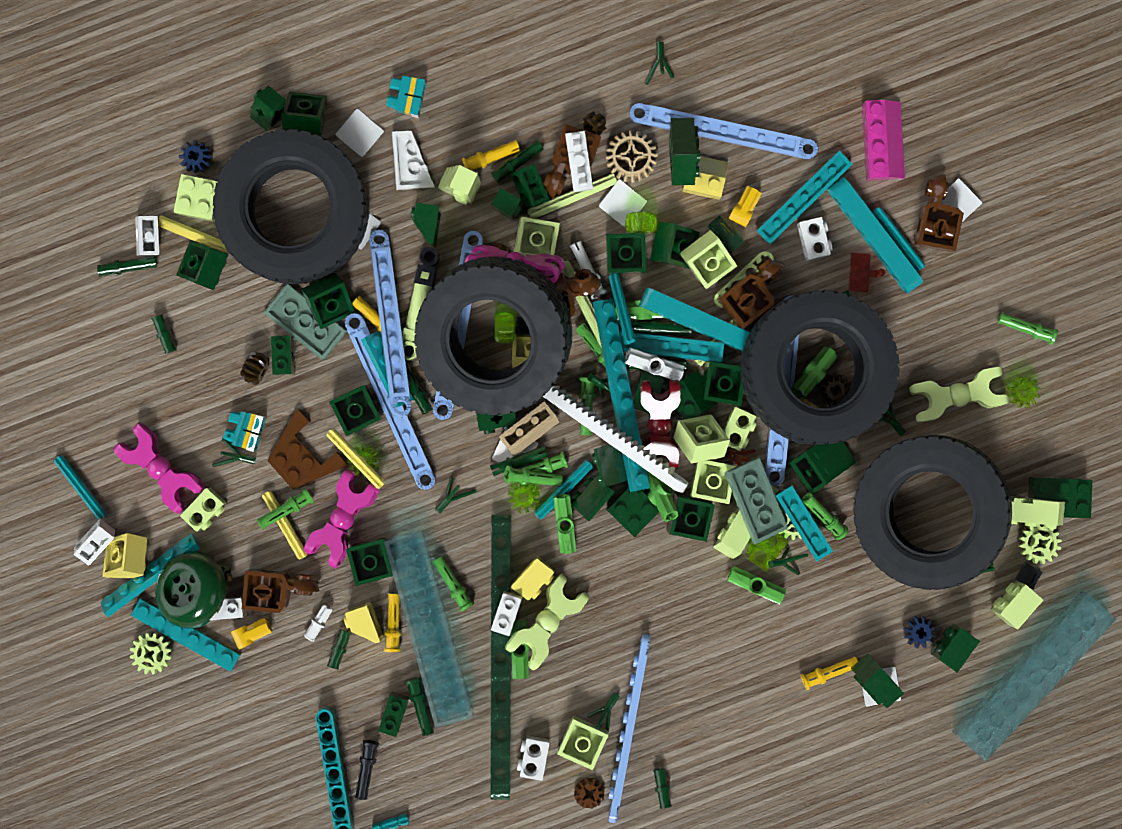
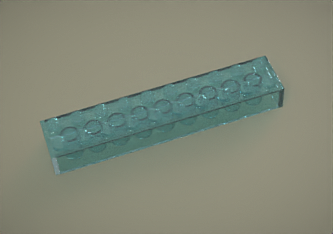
M421 530L388 539L384 543L435 728L471 719L474 716L424 531Z
M1081 591L952 732L986 762L1116 619L1088 593Z

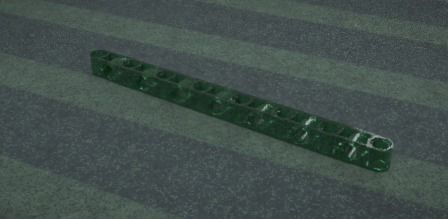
M492 514L491 628L503 592L511 593V514ZM498 537L505 538L506 546H497L496 539ZM504 576L507 581L506 584L498 585L496 577ZM492 630L491 800H510L511 652L507 651L505 646L511 638V633L510 636ZM497 653H504L506 660L499 662L495 657ZM498 691H503L506 694V698L499 700L495 694ZM501 729L505 731L506 736L498 738L495 732ZM498 768H503L506 774L498 776L495 771Z

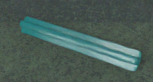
M881 207L876 208L872 212L914 269L916 271L923 269L925 263L885 211Z
M610 274L609 281L626 344H631L635 342V336L619 274Z
M63 455L56 457L54 463L98 520L105 517L107 512Z
M585 460L535 511V515L542 520L554 508L553 496L568 494L593 468V465L588 460Z

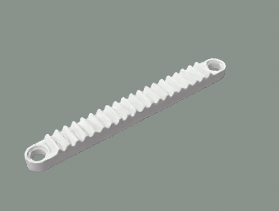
M552 386L543 396L678 492H684L688 482L675 473V467H669L668 462L662 463V458L656 459V454H650L649 449L644 450V445H638V441H632L631 436L625 437V432H619V428H613L614 424L612 423L607 424V419L601 420V415H595V411H589L590 407L588 406L583 407V402H577V398H571V394H565V390H559L560 386Z

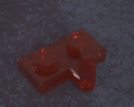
M850 253L848 282L850 292L867 293L869 277L880 278L885 275L886 271L882 268L870 270L871 254Z

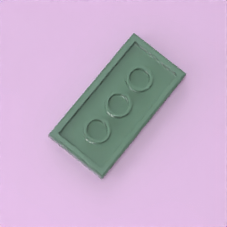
M290 284L284 286L264 311V314L323 361L348 332L337 322L320 329L306 303L304 295Z
M760 457L724 472L753 544H757L789 529Z

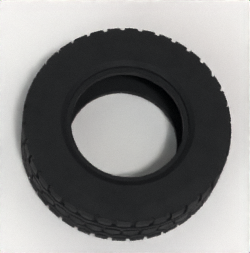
M293 129L267 132L262 136L259 135L250 139V142L247 141L240 146V149L236 150L231 155L232 158L228 159L223 166L224 169L223 171L221 170L217 178L218 183L215 185V195H213L214 222L217 232H219V237L227 251L239 264L252 273L284 284L315 282L342 268L351 259L352 255L356 253L359 248L358 246L362 243L369 219L367 190L360 173L348 156L335 144L317 134ZM287 170H302L320 178L326 187L330 202L329 215L322 230L310 241L297 246H280L271 243L260 231L255 218V201L261 187L272 176Z
M489 256L488 258H476L475 260L472 259L449 271L435 284L423 300L418 311L414 331L416 333L414 335L415 346H417L415 348L417 359H420V367L422 371H425L424 375L429 382H432L437 392L440 391L441 395L447 400L450 399L454 405L462 406L467 411H475V413L483 415L486 413L488 415L510 414L512 411L517 412L540 400L552 388L568 361L572 346V322L570 313L567 312L569 309L566 302L562 300L563 296L560 291L555 289L554 283L550 279L547 280V276L541 271H536L535 267L529 264L525 265V262L517 259L512 260V258ZM494 300L515 309L526 322L530 332L531 348L528 359L517 367L507 370H492L474 362L465 353L458 337V320L463 308L477 301Z
M817 290L785 299L774 305L758 319V322L751 329L743 348L741 380L744 384L743 389L745 395L747 394L750 406L767 427H770L772 431L780 434L782 437L795 442L823 445L844 442L855 438L879 421L882 414H885L889 408V402L891 403L894 398V390H897L899 381L897 377H899L900 372L898 364L900 362L899 354L896 353L898 351L896 342L892 339L894 337L890 329L886 328L887 324L882 318H879L880 315L874 309H870L869 305L851 295L828 290ZM807 329H823L834 333L845 342L853 357L854 378L849 391L839 402L827 408H816L803 403L792 393L785 380L784 358L791 342Z
M926 435L898 442L887 448L872 461L858 484L854 498L853 513L854 525L856 526V533L858 539H860V544L877 568L890 578L904 585L925 590H941L971 581L993 563L1008 538L1012 521V501L1008 485L1005 482L1006 480L996 464L984 452L963 440L943 435ZM921 472L943 473L955 479L966 490L972 503L973 519L968 534L960 544L947 550L929 551L913 545L901 534L894 517V502L901 486L913 475Z

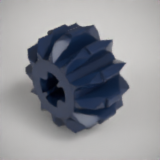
M193 140L192 145L186 142L187 149L183 147L180 149L184 152V154L179 155L180 159H184L180 163L181 166H186V171L188 172L193 169L195 174L198 173V169L204 172V165H211L207 162V159H212V156L208 154L211 151L210 148H204L205 143L203 142L198 145L196 140ZM194 153L199 155L196 161L192 159L194 158L192 156Z
M913 616V623L909 620L906 621L910 626L909 628L903 627V630L908 632L903 636L905 639L909 638L907 642L909 645L914 643V647L919 648L921 644L923 648H926V641L930 644L933 643L930 637H936V634L931 631L935 630L936 627L931 625L932 620L927 619L925 621L924 616H921L918 620L916 616ZM919 628L923 630V634H920V636L916 634L917 629L920 630Z

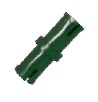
M163 314L151 318L157 331L156 337L160 339L164 353L168 354L176 351L177 349L170 335L172 332L168 330Z
M342 629L339 630L335 645H332L331 649L333 651L327 664L328 667L339 670L343 654L347 652L346 646L352 634Z
M665 768L654 769L655 792L658 793L660 809L672 807L669 795L670 785L667 784Z

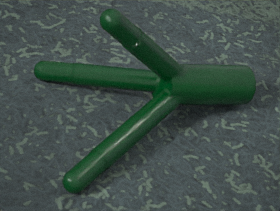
M656 42L657 59L645 82L646 85L649 84L658 64H660L661 74L665 73V67L669 76L674 78L670 67L664 59V42Z
M593 374L587 377L588 381L598 386L600 398L604 397L602 388L610 392L609 386L605 384L608 382V378L600 379Z
M889 402V410L887 409L885 412L889 419L881 417L879 420L889 423L899 436H902L906 431L896 420L892 402Z
M222 438V441L235 454L221 451V455L232 458L213 463L212 466L216 467L235 461L254 464L256 457L241 454L227 440Z
M450 477L446 496L435 510L441 514L450 502L474 494L476 490L454 496L460 486L457 485L451 492L454 478Z
M786 548L781 558L768 561L770 568L784 566L794 574L800 575L787 562L808 557V554L805 553L786 558L790 551V548Z
M613 692L605 706L587 714V717L590 718L604 711L595 726L596 729H599L606 717V730L609 733L611 709L620 697Z

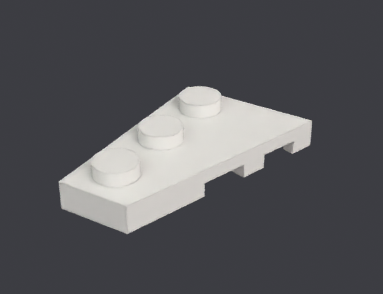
M412 131L392 132L396 190L435 188Z

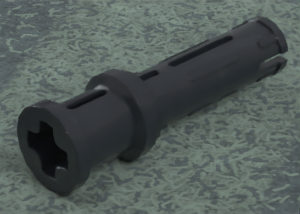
M373 740L362 741L364 746L362 756L359 758L361 769L355 798L360 800H367L372 768L377 761L375 755L380 743Z

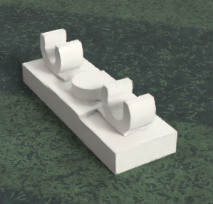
M585 131L565 134L573 191L593 190Z

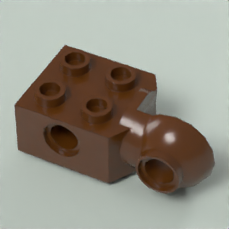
M567 124L564 125L552 159L553 172L547 173L544 182L545 189H547L548 194L553 199H555L556 194L561 195L567 179L563 174L571 176L565 134L584 131ZM585 131L591 170L601 136Z
M939 175L933 180L929 179L927 181L925 196L929 197L928 205L921 207L914 245L955 252L964 213L959 208L941 204L942 200H945L949 187V183L946 182V175Z
M768 258L757 267L758 272L755 275H746L717 298L739 328L744 329L774 305V298L763 282L770 283L782 273L780 269L785 265L784 263Z
M580 269L575 272L574 277L570 278L560 273L558 280L554 283L555 289L560 291L563 296L562 300L567 304L569 309L567 312L570 313V317L576 311L574 297L593 294L601 286L599 277L589 269Z
M248 569L245 570L241 609L281 613L289 605L291 590H294L296 595L311 596L313 592L319 591V587L313 580V575L296 574V578H290L288 572Z

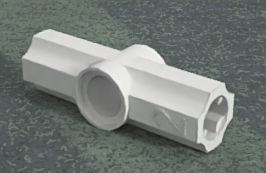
M631 347L626 353L624 362L625 364L648 371L653 375H660L679 381L683 376L685 367L684 365L660 358L655 354H649ZM657 360L659 362L658 366L651 369V363Z

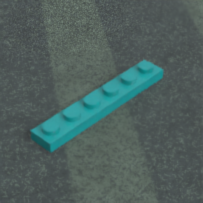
M839 150L756 232L770 245L853 164Z
M619 331L623 352H627L631 347L657 356L722 363L724 343L634 333L635 342L626 344L623 332Z
M192 533L184 537L178 544L168 549L158 559L152 561L145 568L144 575L131 578L112 594L106 596L100 602L103 613L109 618L155 583L165 564L176 555L200 549L197 538Z
M142 598L138 601L131 614L137 620L230 672L241 656L240 653L196 628H182L170 623L157 606Z

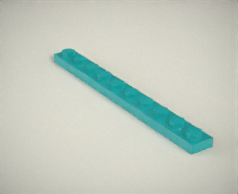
M613 299L593 302L617 428L620 429L619 432L626 433L625 437L631 436L632 441H638V445H641ZM623 454L630 492L650 488L647 470Z

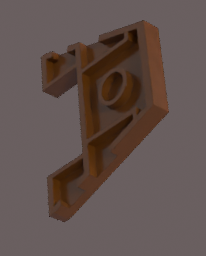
M299 409L295 411L267 460L292 489L348 466L347 462L338 452L321 464L297 438L296 434L310 423Z

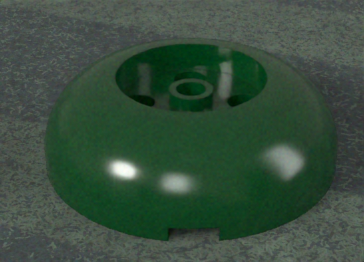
M197 551L176 555L165 564L160 572L155 586V598L160 612L170 623L182 628H199L209 623L213 615L219 612L225 598L226 582L222 568L217 565L213 560L214 558L210 555ZM193 576H194L196 582H192L191 579H192Z

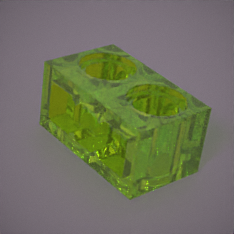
M779 533L774 535L776 542L773 545H768L766 539L755 545L752 543L746 551L748 554L746 558L767 572L770 568L768 561L776 559L789 541ZM758 551H764L765 558L761 561H757L755 558Z

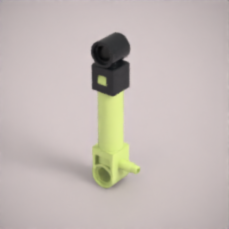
M426 247L420 253V261L423 264L417 265L406 325L403 328V348L405 349L407 346L414 348L412 356H406L404 353L405 360L408 361L417 358L415 351L417 346H415L414 342L416 318L423 300L434 287L437 269L434 267L440 261L439 253L432 247ZM429 252L435 255V259L432 262L425 261V255Z

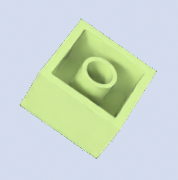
M181 174L174 212L178 215L214 222L213 195H215L214 189L218 181Z
M520 216L514 252H519L524 256L527 254L554 255L560 223Z
M711 230L680 252V255L693 274L706 289L737 267L720 239Z
M712 414L678 420L673 437L690 463L724 457L730 441Z
M709 460L696 462L690 496L729 504L732 490L724 472L737 466Z
M1016 581L1006 588V593L1002 598L999 597L993 603L994 607L991 610L1008 625L1019 629L1041 604L1043 599L1027 585Z
M573 715L557 754L593 770L607 740L608 731L601 727L596 729V725Z

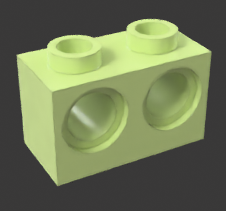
M733 407L723 431L729 439L733 433H737L740 439L736 444H732L729 441V447L737 451L746 448L749 442L747 438L749 431L753 432L757 424L755 415ZM742 415L748 420L747 424L743 427L738 424V418Z
M208 487L180 517L196 532L205 531L212 524L210 520L215 515L218 517L225 510L223 506L227 502L211 487ZM210 498L216 502L214 509L209 508L207 505ZM197 512L203 517L201 523L196 522L194 519Z

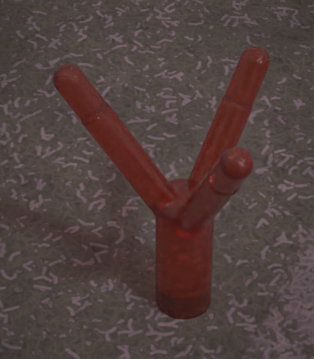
M755 449L739 452L726 450L724 457L732 459L739 466L741 465L739 460L745 462L752 460L740 455L751 454L756 451Z

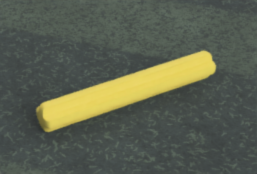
M160 216L158 218L159 227L222 253H227V249L220 239L167 217Z
M332 428L326 434L376 488L379 489L385 484V480L336 429Z
M267 491L262 495L270 511L280 506L272 491ZM285 516L276 521L297 558L300 560L306 557L308 554L304 551V546L287 517Z

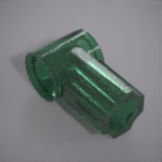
M720 215L707 225V228L720 239L730 255L745 243L742 237L735 230H732Z

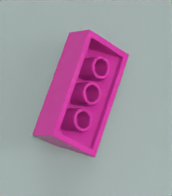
M890 100L865 101L862 104L866 181L905 179L901 102Z

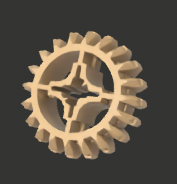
M629 130L628 137L622 132V139L617 135L614 137L617 143L610 141L609 145L613 149L607 148L606 152L612 155L606 156V160H612V162L607 164L608 168L614 166L611 174L619 172L616 177L617 179L624 175V182H627L628 177H631V183H634L636 176L640 182L642 181L641 174L646 178L649 176L646 170L654 171L650 165L657 164V161L652 160V158H656L658 154L651 153L656 150V146L649 147L652 140L650 139L645 142L646 134L639 138V131L636 132V136H632V130ZM628 142V150L624 153L616 154L617 149L622 144ZM634 142L643 146L646 153L638 152L634 147ZM631 148L633 156H637V159L634 158L632 165L630 158L626 157V155L629 156ZM647 159L645 166L635 171L636 162ZM616 160L626 162L629 166V171L622 169Z

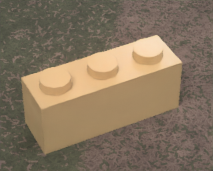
M544 401L501 434L499 438L512 456L515 457L558 424L559 421Z

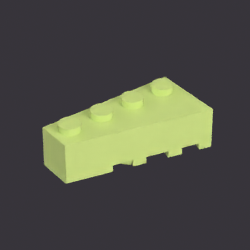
M457 165L446 168L437 189L454 196L457 202L466 205L467 203L472 204L481 182L478 173Z
M772 486L774 494L776 495L779 489ZM739 507L735 513L732 512L729 516L728 524L725 529L721 530L717 537L718 540L713 548L731 559L742 553L751 538Z
M1010 496L1012 501L1011 524L1024 522L1025 526L1037 527V524H1044V528L1056 529V526L1063 525L1065 502Z

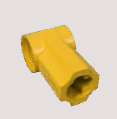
M747 186L728 219L746 227L762 193L753 187Z
M265 617L248 626L244 625L232 631L231 634L238 649H242L254 643L255 640L272 633V629Z

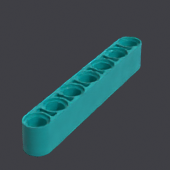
M843 177L828 188L831 197L906 294H909L921 285L923 280L851 184Z
M648 287L639 306L742 352L746 339L750 334L748 331Z
M324 706L316 714V725L334 829H340L341 826H346L348 829H354L336 715L331 707ZM327 712L330 715V720H323L321 713ZM324 732H332L333 739H326ZM327 751H335L336 758H330L327 755ZM337 769L340 776L333 777L330 770ZM340 788L343 795H335L333 789ZM337 807H343L346 810V814L340 815L337 812Z

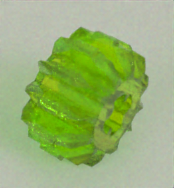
M645 211L628 213L625 220L626 232L654 233L657 227L656 214Z
M496 312L494 318V339L496 342H513L515 319L512 312Z
M1019 376L1018 382L1016 380L1011 381L1014 387H1007L1008 390L1012 391L1007 396L1008 398L1013 397L1010 403H1017V408H1022L1023 405L1025 408H1030V403L1032 405L1036 404L1034 398H1040L1036 391H1039L1041 388L1034 387L1037 381L1033 380L1030 382L1029 376H1026L1025 379ZM1021 389H1025L1024 391H1027V394H1021Z
M362 444L361 451L359 447H354L361 456L363 455V457L368 458L366 462L372 468H379L378 465L374 464V462L381 461L380 458L374 459V456L378 455V451L371 453L373 450L372 446H369L366 451L365 444ZM353 465L349 469L353 470L357 467ZM358 468L355 475H359L361 472Z
M518 482L519 489L512 485V489L516 492H508V495L514 496V498L508 499V503L515 501V504L511 507L512 509H515L518 505L520 506L518 513L522 512V507H525V512L529 513L528 506L533 510L536 508L532 501L535 503L540 501L533 498V496H538L540 493H532L536 488L535 485L529 489V483L523 487ZM519 493H528L529 496L527 498L529 500L521 502L519 500L520 496H518Z

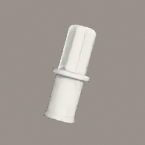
M324 604L316 617L312 618L311 625L306 633H304L306 639L312 642L315 641L316 636L325 627V622L333 611L330 606Z

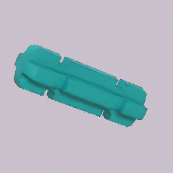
M405 813L399 815L398 818L396 816L381 823H375L372 825V829H395L400 825L409 824L408 815Z

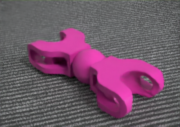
M476 245L465 259V262L471 259L475 260L476 258H488L489 256L512 258V260L517 259L525 262V265L529 264L535 267L536 271H541L546 276L554 275L552 278L546 277L547 280L550 279L553 283L558 280L560 273L565 267V262L560 256L550 254H527L524 256L519 252L508 254V251H503L489 245ZM551 262H557L559 264V268L556 265L551 264Z
M138 422L133 427V432L139 440L137 448L132 449L125 443H118L113 447V451L124 463L138 464L143 469L147 468L149 476L159 480L157 483L162 490L161 498L163 503L174 513L181 514L185 509V504L180 498L181 488L186 487L193 493H201L205 489V485L192 472H180L175 467L171 469L169 460L160 456L161 453L157 449L155 433L145 424Z
M351 469L344 471L336 485V492L339 497L336 505L338 508L331 513V523H327L321 530L312 532L304 547V551L307 554H314L321 545L327 544L331 550L328 563L334 569L342 564L347 555L346 548H348L346 536L348 531L346 530L353 525L354 515H358L361 509L373 505L380 492V488H376L371 483L363 493L358 494L353 487L356 474Z

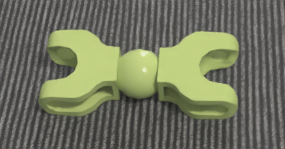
M1002 368L984 369L975 375L972 382L966 384L955 383L950 387H941L933 381H926L910 386L909 390L912 395L923 394L929 400L928 409L918 413L916 421L926 422L935 420L944 413L946 408L953 405L962 407L968 402H976L987 409L1009 403L1007 395H995L989 389L991 379L1002 375Z
M563 574L557 576L547 588V605L537 615L536 623L532 624L529 629L515 632L505 646L507 651L512 652L521 644L529 645L532 649V657L528 662V666L532 670L537 669L548 656V639L551 633L558 629L559 621L566 615L580 612L589 599V595L586 592L578 594L574 600L567 599L563 595V587L567 582V578Z

